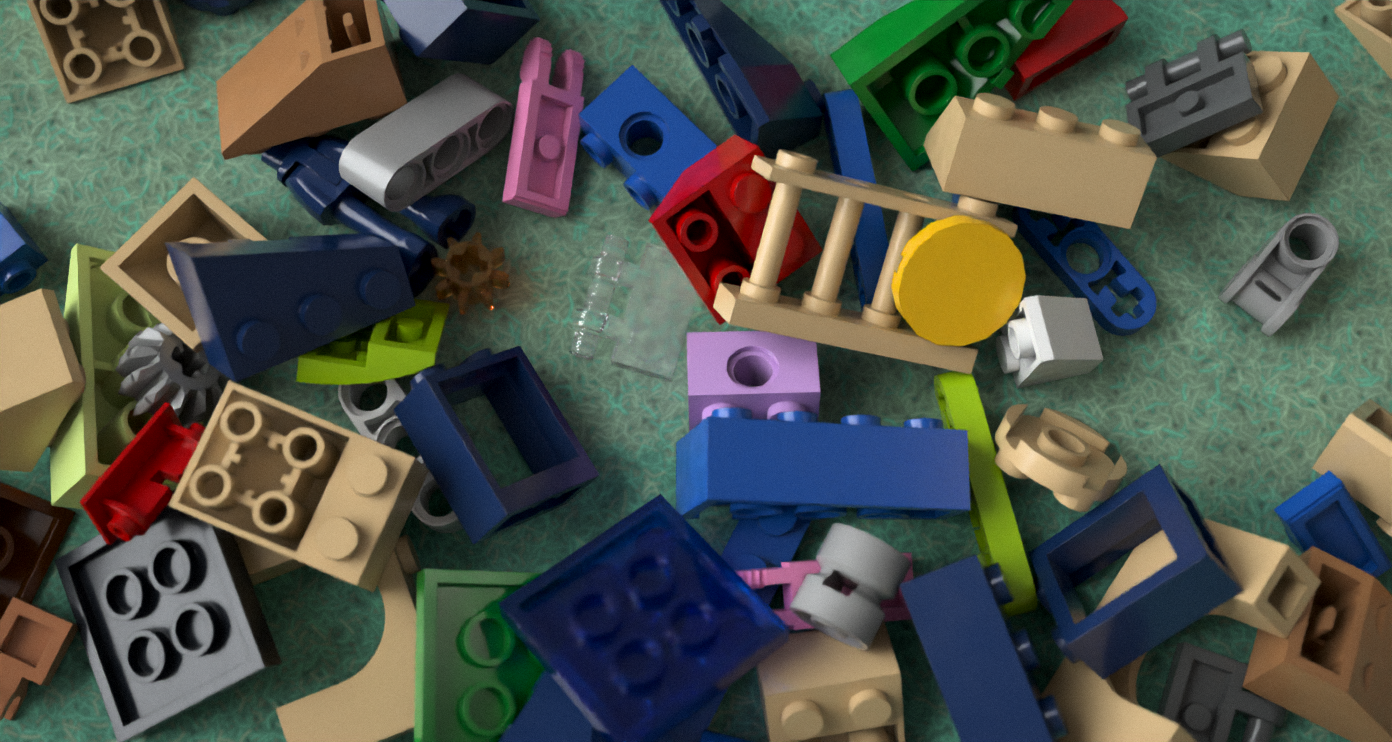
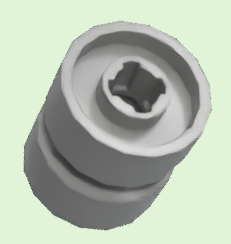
M833 523L816 555V560L821 567L820 572L806 574L789 608L798 618L826 635L849 646L868 651L885 618V613L880 603L882 600L895 598L900 588L899 584L903 582L911 562L906 556L884 541L852 526ZM843 586L853 590L849 597L841 593Z

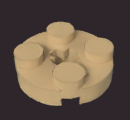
M1028 404L1013 405L1007 410L995 433V441L999 451L994 461L1002 471L1019 479L1031 478L1046 488L1053 490L1055 498L1064 506L1079 512H1088L1094 501H1106L1115 494L1126 475L1127 464L1123 457L1120 456L1116 465H1114L1112 460L1104 454L1110 442L1101 434L1081 421L1053 409L1044 408L1039 418L1023 415Z

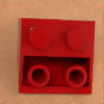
M736 135L730 137L684 170L649 218V222L719 325L725 322V319L713 307L719 283L723 282L741 286L743 278L751 277L777 183L766 179L751 168L754 155L765 157L760 147ZM798 209L776 284L823 251Z

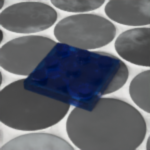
M661 494L499 602L501 617L607 742L656 741L789 641V627Z

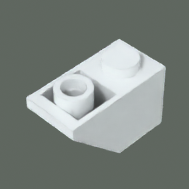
M1042 295L1026 297L1013 312L1007 323L1001 328L1002 336H997L996 350L1000 366L1005 374L1013 373L1016 388L1090 373L1104 360L1087 298Z

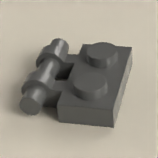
M1240 29L1223 38L1214 34L1197 43V50L1169 63L1164 58L1146 66L1145 74L1125 83L1127 94L1132 101L1126 104L1128 124L1135 126L1141 131V137L1157 158L1263 113L1255 69L1246 54L1252 52V46L1246 32Z
M1187 642L1177 643L1157 715L1181 726L1197 742H1227L1236 712L1248 718L1241 742H1271L1274 728H1282L1287 709L1257 694L1254 695L1242 690L1248 664Z

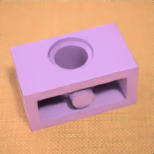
M764 331L687 333L689 432L706 417H712L713 410L720 408L749 409L753 412V419L777 420V415L783 412L806 411L816 413L818 422L821 390L816 342Z

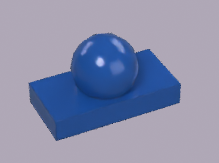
M1330 470L1274 509L1284 525L1290 542L1302 554L1314 546L1375 578L1392 567V563L1345 485Z

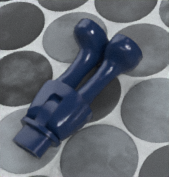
M324 134L318 137H303L272 146L262 153V162L277 171V180L285 187H288L296 200L311 216L324 226L339 225L341 223L359 234L367 233L398 246L413 297H417L425 290L434 278L438 268L439 257L435 246L419 235L395 225L364 203L368 196L341 178L339 160L343 150L350 141ZM446 194L435 197L425 195L409 207L399 211V213L415 223L433 242L444 249L451 250L460 243L472 227L476 215V207L461 195Z

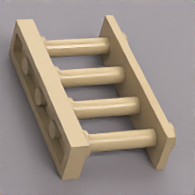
M779 149L776 160L754 155L751 168L766 179L777 183L751 277L743 278L741 286L723 282L719 283L713 307L730 325L971 374L978 349L971 344L962 347L940 346L918 336L907 322L900 321L902 315L896 312L897 309L891 284L894 270L896 273L898 272V266L903 259L901 252L909 239L921 231L925 217L941 220L954 215L972 216L976 220L988 221L1000 227L1009 237L1014 238L1018 225L996 214L999 204L960 195L957 204L816 170L817 159L788 150ZM804 188L838 196L812 291H805L803 298L797 299L780 295L781 288L776 283ZM864 203L899 212L872 303L864 304L863 311L858 312L841 308L842 301L837 299Z

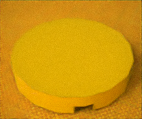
M954 215L932 222L909 239L901 252L903 259L898 266V272L896 273L894 270L891 288L896 309L918 336L940 346L962 347L984 340L1007 323L1021 302L1026 280L1022 254L1011 238L1000 227L988 221L976 220L972 216Z

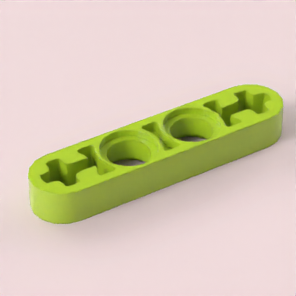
M957 371L935 375V396L945 429L968 431L970 510L968 512L973 528L978 526L980 528L974 530L980 554L984 555L988 566L999 562L1005 573L1014 597L1013 602L1004 605L1008 616L1011 617L1035 611L1037 608V598L1033 578L1002 471L994 461L996 450L975 379L972 373L967 374Z

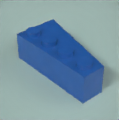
M745 408L715 409L712 411V417H706L676 442V519H699V513L710 506H729L732 519H759V516L783 513V506H794V516L798 517V519L807 520L843 517L847 515V507L856 508L857 518L860 520H945L970 510L968 431L944 429L943 420L935 418L910 419L903 422V427L881 426V418L875 415L845 416L841 418V424L817 422V414L806 411L783 412L777 415V420L753 419L752 410Z

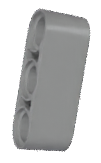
M456 73L355 136L345 147L339 160L340 176L389 211L399 212L498 146L511 129L515 114L514 107L509 101L466 74Z

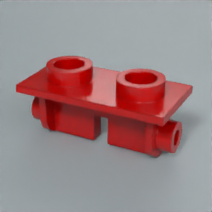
M165 402L79 501L105 542L110 545L117 538L130 542L135 535L143 536L147 533L152 522L174 495L170 487L162 485L163 482L169 480L177 484L180 483L206 427L198 423H192L188 429L184 428L170 403Z

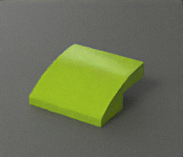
M414 299L415 307L298 357L296 382L323 385L373 383L410 375L434 366L448 318L450 304Z

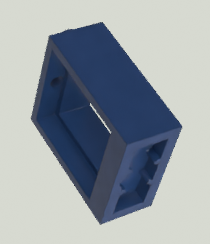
M521 346L496 354L493 353L491 348L482 349L466 358L459 366L449 369L443 363L426 368L412 378L409 383L412 390L394 408L399 421L473 545L565 505L600 475ZM485 395L534 475L500 488L451 406Z
M1160 464L1028 553L1038 576V580L1034 582L1036 595L1044 607L1054 616L1057 623L1051 629L1055 643L1070 662L1075 664L1082 660L1103 680L1244 591L1194 499ZM1163 530L1177 558L1087 616L1075 587Z

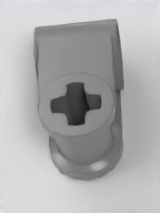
M1303 213L1294 216L1272 234L1256 254L1245 262L1218 295V299L1224 304L1230 301L1234 302L1262 324L1261 332L1267 337L1272 336L1299 307L1306 297L1307 290L1334 258L1339 247V237L1335 227L1327 218L1319 214ZM1289 237H1297L1305 242L1310 251V260H1303L1291 251Z

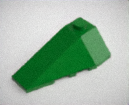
M913 0L879 18L833 52L830 57L913 172L929 161L924 148L927 133L954 96L975 100L978 93H990L995 86L1002 89L1014 75L1011 69L1012 65L1033 40L1045 37L1074 0Z

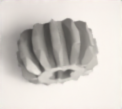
M157 323L153 328L148 327L145 331H139L129 341V347L119 359V364L115 369L125 378L121 382L118 394L133 397L137 402L133 416L146 412L154 416L160 407L167 402L171 404L181 424L187 429L192 423L203 422L205 419L210 420L229 380L234 382L209 364L204 350L195 353L162 323Z

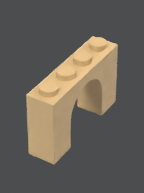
M1205 519L1244 590L1206 615L1226 616L1287 639L1320 585V579L1290 546ZM1163 530L1133 549L1095 611L1177 558ZM1146 653L1104 680L1082 660L1074 664L1065 657L1041 694L1042 697L1053 694L1064 716L1069 734L1060 737V742L1197 741L1178 724L1138 706L1136 680Z
M234 534L253 586L307 565ZM407 534L398 538L377 584L384 602L385 625L381 642L375 654L365 667L351 678L276 708L287 742H388L414 731L417 588L412 574L420 571L421 566L414 545Z

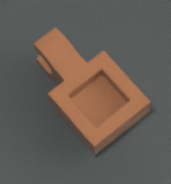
M17 597L12 598L0 620V721L3 718L10 721L14 720L27 695L29 681L49 686L78 631L76 623Z

